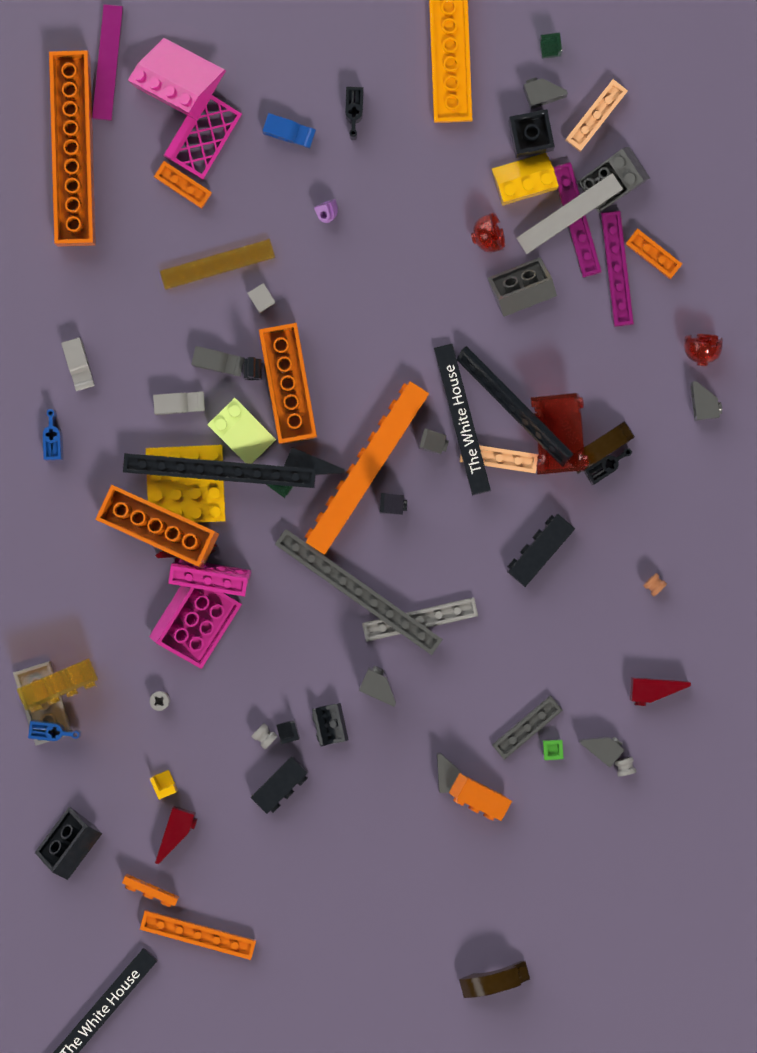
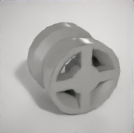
M157 691L150 697V705L157 711L164 710L170 703V697L164 691Z
M633 757L615 761V765L618 767V776L636 773V768L633 767Z

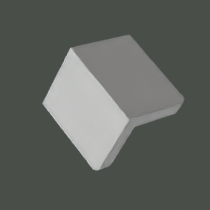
M264 283L247 293L260 314L275 304V300Z

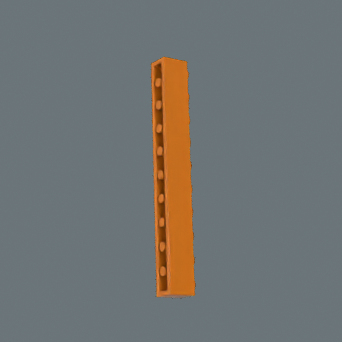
M411 381L408 385L406 383L403 384L398 392L401 394L399 399L392 401L388 407L391 411L387 417L383 415L377 424L380 428L377 432L373 431L367 440L370 442L366 449L362 447L358 453V462L356 465L352 463L346 473L349 476L345 481L341 480L336 487L338 490L336 496L333 497L331 495L325 504L328 508L324 513L320 512L315 520L317 525L314 529L310 527L306 533V543L325 555L427 399L429 393Z

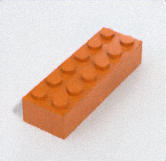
M297 323L259 329L279 444L317 438Z
M112 484L95 519L200 568H204L219 536V533Z

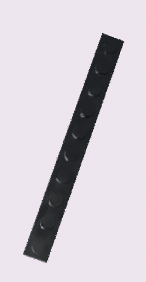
M124 453L123 473L315 488L316 469Z

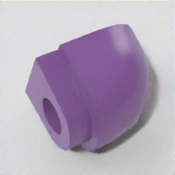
M336 199L326 201L314 207L319 220L324 223H330L338 214Z

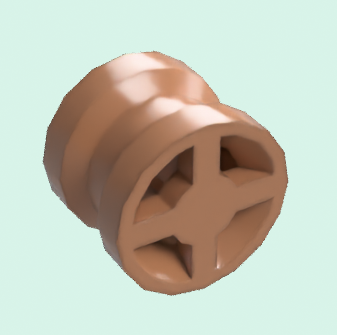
M655 573L643 586L645 589H649L654 597L667 583L659 578L658 573Z

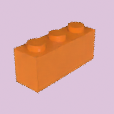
M459 773L449 791V794L455 797L453 801L462 806L465 803L468 804V808L476 813H479V811L484 812L483 816L492 821L494 818L502 821L512 803V800L503 794Z

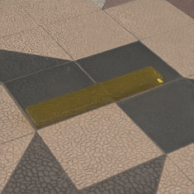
M267 239L161 270L160 274L164 288L168 290L274 259L275 255L271 241Z

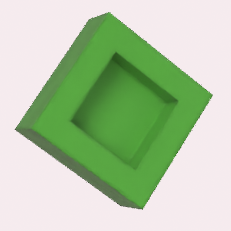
M562 739L543 740L544 760L564 759Z

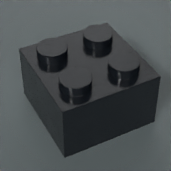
M547 109L509 117L508 122L515 158L554 150L555 145Z

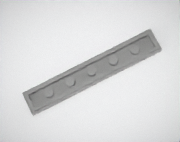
M612 173L516 239L526 254H528L622 191L623 188Z
M474 597L406 613L426 628L478 616ZM381 619L362 623L366 642L401 634Z

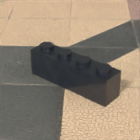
M556 514L555 517L551 515L546 520L545 524L547 526L543 531L539 529L533 535L534 541L530 546L526 544L521 549L520 553L522 555L518 560L514 558L507 566L509 568L507 573L524 587L529 584L575 530L559 514Z

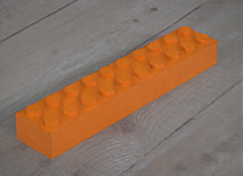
M88 50L49 51L54 244L57 247L96 246L90 54Z

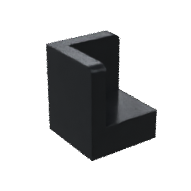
M295 719L276 725L281 744L300 739Z

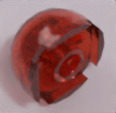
M495 213L479 218L475 222L474 233H471L473 243L489 253L504 250L503 248L505 247L503 228L499 229L497 223H500Z
M697 334V338H692V335L685 336V353L690 360L697 362V365L707 366L708 363L718 359L723 346L722 337L718 340V336L712 334Z

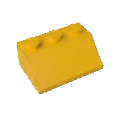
M547 153L491 169L502 206L557 190L559 186Z

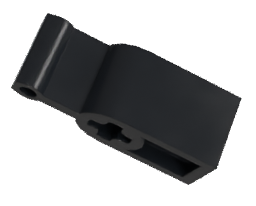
M346 87L345 113L347 121L352 123V128L349 132L351 140L357 139L356 124L363 117L364 87ZM352 110H356L358 114H356V117H352V114L349 113H352Z
M255 357L244 359L245 380L262 381L263 361L261 359H255Z
M628 448L623 450L622 454L617 457L608 455L583 472L590 483L594 485L616 471L619 466L618 461L623 457L630 456L632 451ZM606 460L613 461L612 469L605 467L607 464ZM601 469L600 472H598L597 474L591 476L593 473H595V472H597L598 470Z

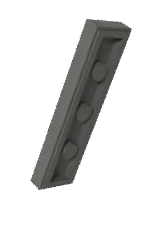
M549 696L495 741L492 746L505 760L563 710Z

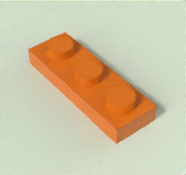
M163 161L153 176L201 209L212 195L211 191Z
M638 228L625 244L668 279H671L682 265L679 260Z
M126 874L122 881L126 889L134 892L139 890L143 892V896L149 899L155 897L161 900L160 903L167 907L175 906L179 899V896L129 874Z

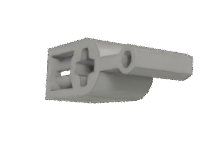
M79 337L62 342V348L75 390L80 391L94 387L95 384L82 339Z
M204 392L153 395L155 415L205 411Z

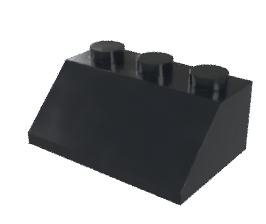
M68 807L35 851V854L52 873L68 880L102 833L90 821L71 807Z

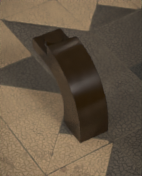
M624 421L574 453L569 461L577 474L626 444L635 436Z
M519 961L499 970L473 973L459 979L463 997L474 998L500 993L521 986V983L530 980L526 961Z

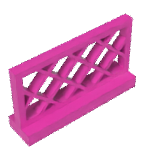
M211 95L209 101L212 100L217 103L219 111L208 113L206 104L204 107L206 114H200L198 119L207 117L209 128L199 130L197 125L198 119L195 120L187 116L163 155L168 160L175 162L202 180L242 113ZM230 111L236 115L233 122L225 124L222 113ZM220 114L222 125L212 127L209 116ZM223 127L225 136L223 139L215 140L213 129ZM210 130L213 141L202 143L200 132ZM197 133L200 144L189 146L188 136ZM213 143L215 153L205 157L203 146ZM201 147L203 157L192 160L190 149ZM187 150L190 161L181 162L176 156L179 151ZM204 160L206 168L202 174L195 170L193 162Z
M176 558L174 563L171 564L168 584L245 597L252 570L206 563L204 568H200L180 558Z

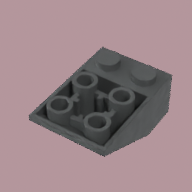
M629 146L621 149L578 180V183L585 192L613 173L622 186V191L596 208L598 213L650 179Z

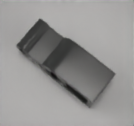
M196 346L191 365L241 377L245 358Z

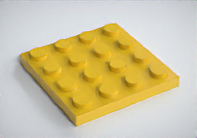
M223 445L146 448V455L223 461ZM147 475V496L149 502L196 523L226 521L224 481Z

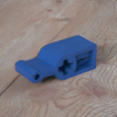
M268 113L262 132L264 135L310 148L316 129Z
M48 409L49 426L43 431V457L46 461L63 460V436L61 430L55 427L57 413L53 409ZM52 430L53 432L57 433V436H54L53 440L51 437H48V434L52 433Z
M30 721L29 739L57 741L63 736H72L74 739L81 737L80 730H65L64 726L57 722ZM55 727H57V731H60V734H57L56 737L51 732Z

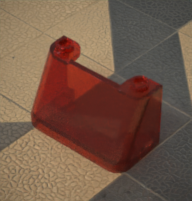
M578 393L531 397V407H534L535 412H537L534 414L573 453L569 462L562 467L538 443L539 456L537 458L541 462H539V465H536L537 475L585 471V468L589 466V459L584 451L581 409L584 408L583 397H579Z

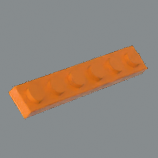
M148 910L144 911L140 930L248 960H251L256 940Z

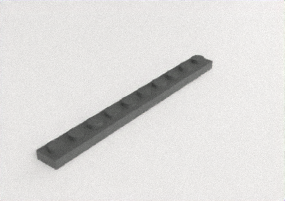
M285 529L275 543L278 548L430 655L435 652L442 642V638L287 529Z

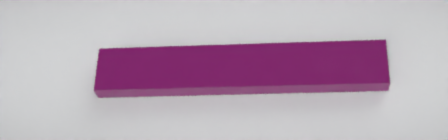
M103 5L92 118L96 120L112 121L123 6Z
M571 162L553 167L559 185L557 189L562 206L580 195ZM585 215L568 226L583 278L602 272Z
M620 210L602 212L601 221L614 327L633 325Z

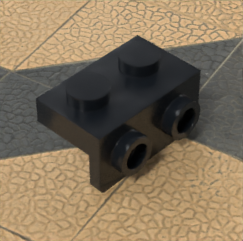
M341 703L312 709V719L317 730L316 737L321 747L349 740Z

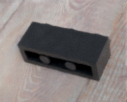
M291 756L251 796V799L266 814L270 811L274 813L281 806L279 802L283 798L287 800L294 793L292 788L296 784L301 786L308 779L306 776L308 771Z

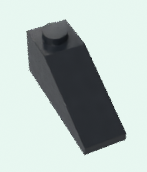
M293 447L284 464L287 467L316 469V476L344 474L345 472L343 468Z
M381 493L380 514L403 515V511H407V500L404 499V495Z

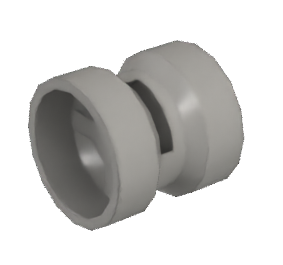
M263 723L251 737L254 740L260 741L261 747L266 749L278 735L275 732H270L268 726Z

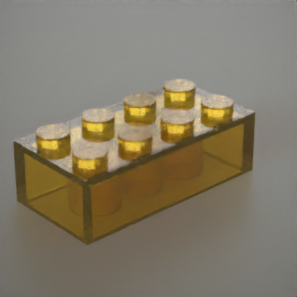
M88 658L17 689V692L25 710H30L31 713L43 709L42 705L45 703L52 705L61 701L59 697L67 695L69 698L78 694V689L84 687L87 690L95 687V682L99 680Z

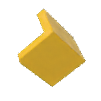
M169 770L150 778L159 800L178 791Z

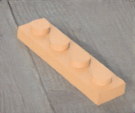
M613 79L565 141L581 152L628 90Z
M479 445L484 466L536 473L539 454Z

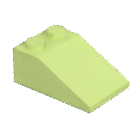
M236 398L207 424L245 463L252 464L276 441Z

